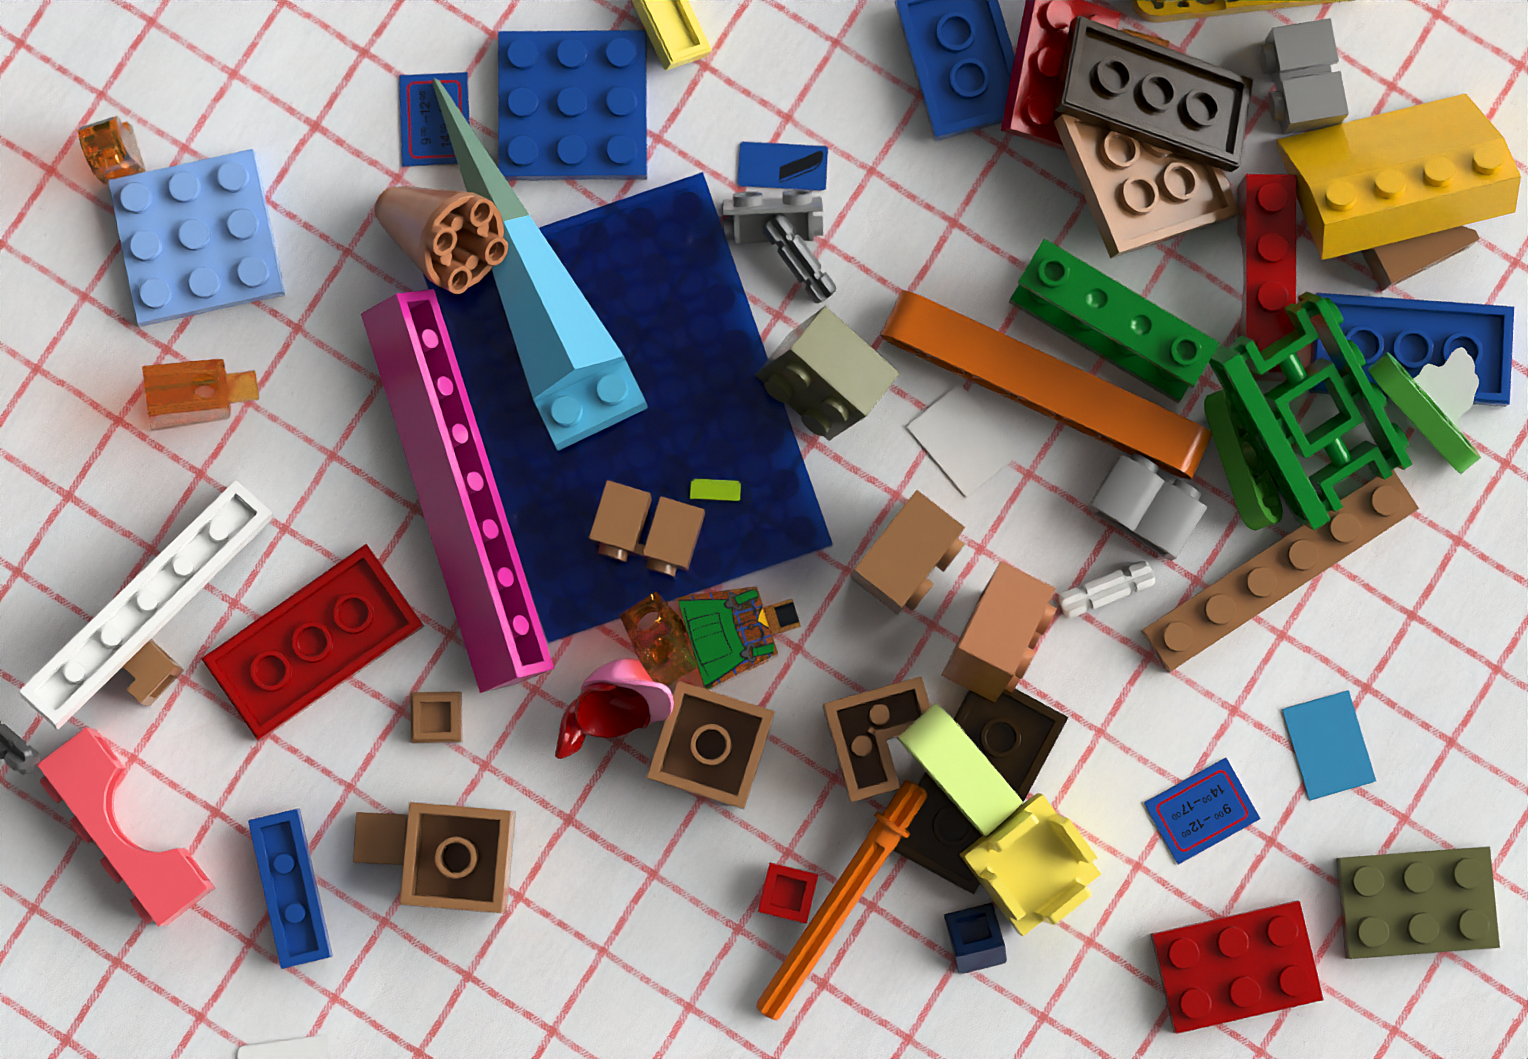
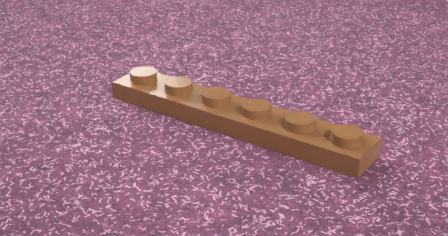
M1392 470L1393 475L1385 480L1378 476L1340 500L1343 507L1336 512L1329 511L1327 514L1331 520L1318 529L1312 530L1305 525L1300 526L1141 630L1168 673L1420 509L1395 471Z

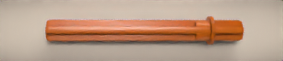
M904 781L884 812L876 811L874 816L877 820L868 832L866 839L758 999L756 1008L760 1013L775 1021L780 1019L890 852L894 850L902 836L909 837L910 832L906 828L927 798V792L913 781Z

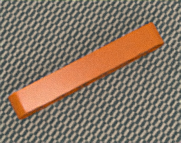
M900 291L880 334L881 338L904 351L1131 456L1133 453L1139 454L1153 462L1160 469L1183 479H1193L1212 437L1210 430L1196 422L910 291Z

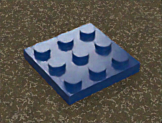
M646 30L498 31L499 170L506 180L647 179Z

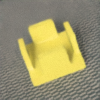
M1036 793L1017 808L987 837L982 836L959 854L1015 931L1021 936L1026 935L1043 921L1055 925L1092 895L1087 885L1101 875L1092 862L1097 858L1096 854L1068 817L1057 814L1045 796L1040 793Z

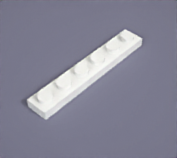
M235 480L19 690L20 697L57 730L61 728L273 519L272 512Z

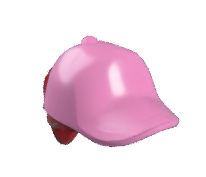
M624 658L604 664L584 681L581 686V693L577 699L570 703L564 712L560 723L555 757L563 759L578 752L585 741L586 735L600 738H617L635 729H646L651 723L667 719L673 710L671 691L665 685L660 684L651 667L640 660Z

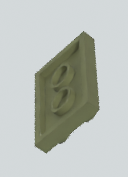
M1490 846L1336 858L1345 959L1500 948Z

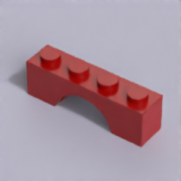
M1246 174L1237 186V205L1240 210V214L1237 215V235L1241 241L1243 255V298L1237 338L1245 336L1253 340L1259 352L1295 330L1284 308L1291 303L1296 304V175ZM1279 364L1262 375L1250 371L1255 381L1287 380Z

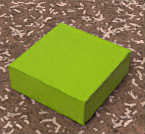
M694 479V481H691L690 500L740 502L741 484L739 481Z

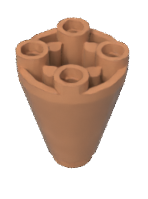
M398 186L384 190L376 201L375 215L387 234L430 282L454 294H461L468 287L478 283L493 266L500 264L507 255L508 243L503 238L504 228L499 210L492 201L474 192Z

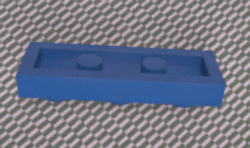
M300 809L248 820L281 969L333 957Z

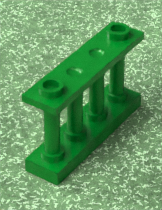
M1045 238L1017 283L1019 285L1009 300L1010 304L1176 403L1181 401L1189 386L1192 388L1195 386L1220 344L1218 341Z

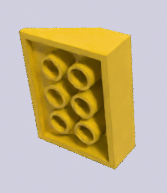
M1466 93L1276 140V147L1287 174L1296 175V197L1321 260L1515 213L1521 180L1520 172L1504 137Z

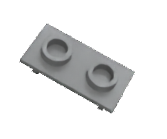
M788 190L782 193V198L763 199V195L760 192L747 191L733 194V200H723L724 215L734 216V219L724 220V238L734 239L735 244L769 242L762 232V227L772 217L782 213L794 227L792 231L794 235L799 234L803 241H814V236H823V216H813V212L823 211L821 196L812 197V191Z

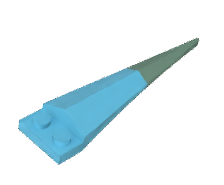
M434 78L433 87L466 191L474 192L492 201L502 216L503 238L508 243V251L505 259L491 269L532 398L557 451L647 409V403L624 355L442 83Z

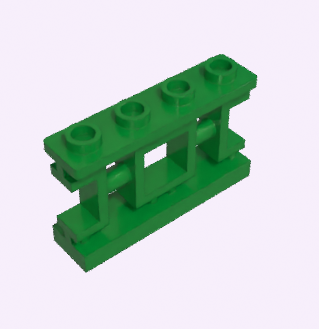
M1306 291L1298 296L1299 303H1291L1284 308L1295 330L1259 352L1253 340L1240 336L1234 340L1235 344L1229 348L1224 345L1218 346L1209 364L1294 519L1308 528L1316 530L1331 520L1327 514L1329 511L1336 512L1343 507L1332 486L1368 464L1372 474L1385 480L1393 475L1392 470L1397 467L1405 470L1412 465V462L1406 452V449L1410 447L1407 437L1397 424L1390 422L1384 411L1388 403L1383 392L1373 381H1368L1361 368L1366 364L1362 352L1352 340L1346 339L1339 326L1343 323V317L1339 309L1330 298H1323ZM1319 338L1331 361L1321 357L1304 368L1296 352ZM1279 364L1287 380L1263 395L1250 371L1262 375ZM1323 381L1340 413L1304 435L1287 403ZM1364 422L1375 444L1365 440L1348 451L1341 436ZM1324 448L1331 463L1307 477L1295 453L1307 459Z

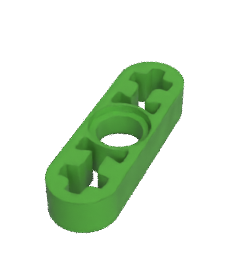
M1385 353L1367 368L1382 390L1457 472L1462 474L1481 459L1480 454L1466 436L1390 353Z
M1221 389L1207 395L1204 400L1205 415L1243 522L1254 531L1280 522L1283 509L1276 485L1225 391Z

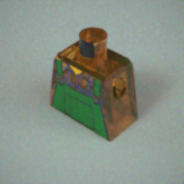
M757 586L686 595L676 598L704 689L710 691L776 658L778 651L773 635L801 627L792 598L763 607Z

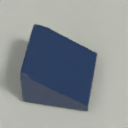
M993 902L944 914L959 974L1006 963L1005 943Z

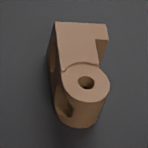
M152 639L123 666L136 679L126 690L138 702L147 706H151L184 671Z

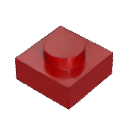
M769 862L758 912L807 924L819 874Z

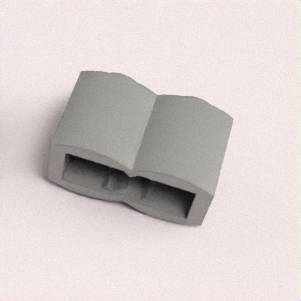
M1133 453L1131 458L1121 455L1116 459L1086 509L1170 561L1176 559L1208 508L1198 501L1201 493L1178 479L1175 480L1173 485L1164 481L1156 475L1159 467L1139 454Z

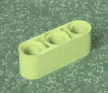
M934 703L898 737V740L983 836L987 837L1023 803L963 730L938 704Z

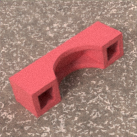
M85 727L37 764L45 775L40 779V783L45 791L56 803H60L62 800L65 801L75 815L70 819L73 828L86 843H90L92 840L95 841L105 855L100 859L103 868L116 883L119 884L123 880L135 895L130 900L133 908L147 924L154 920L158 926L169 925L215 889V886L186 848L153 852L139 847L123 833L115 816L114 795L117 784L126 768L96 729Z

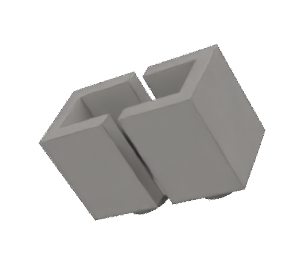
M1331 18L1273 27L1265 39V44L1260 45V60L1264 74L1271 73L1272 83H1275V92L1269 93V109L1272 120L1274 122L1280 121L1282 135L1342 124L1349 115L1341 71L1332 72L1331 68L1332 64L1339 62Z

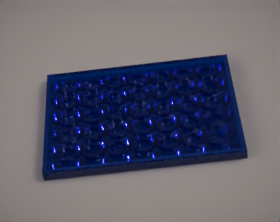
M703 172L539 227V230L624 355L648 406L647 409L557 451L532 398L492 269L478 283L468 287L461 294H454L430 282L424 275L428 290H435L513 540L549 644L833 547L784 403L774 399L766 391L764 383L755 375L768 360ZM694 479L739 481L741 484L740 501L690 499L691 481H694ZM607 480L651 493L652 502L639 544L646 545L660 496L704 509V520L688 572L677 569L675 576L671 577L646 569L648 560L642 557L628 554L626 562H621L597 554L599 545L591 543L589 537Z

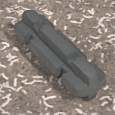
M782 213L777 214L763 225L762 232L772 245L776 243L779 247L777 253L799 283L804 281L806 284L805 291L813 302L817 304L823 302L836 291L835 283L827 272L822 273L820 271L822 265L800 235L793 234L794 227L786 216Z
M0 721V759H4L9 767L14 771L20 772L22 775L32 773L33 766L40 762L39 752L30 745L27 746L20 736L5 724H1Z

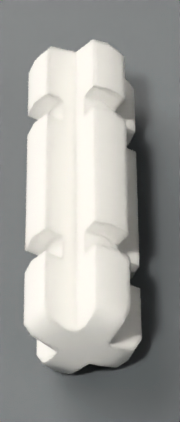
M1141 561L1128 566L1126 572L1118 570L1082 585L1083 589L1078 590L1075 587L1061 593L1058 596V601L1066 618L1071 619L1086 613V608L1091 607L1094 610L1131 595L1130 591L1135 590L1137 593L1155 584V577L1147 561Z

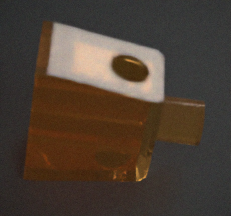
M224 359L142 366L150 431L229 419L231 413L230 403L259 400L255 370L226 374ZM201 386H209L215 393L210 397H200L194 391Z

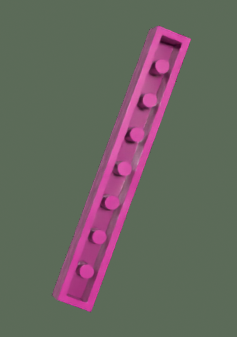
M435 290L397 293L361 313L362 320L479 692L483 693L516 685L553 670L552 659Z

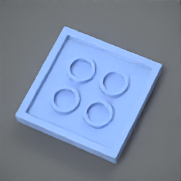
M254 149L108 180L136 320L140 326L286 295L259 164Z

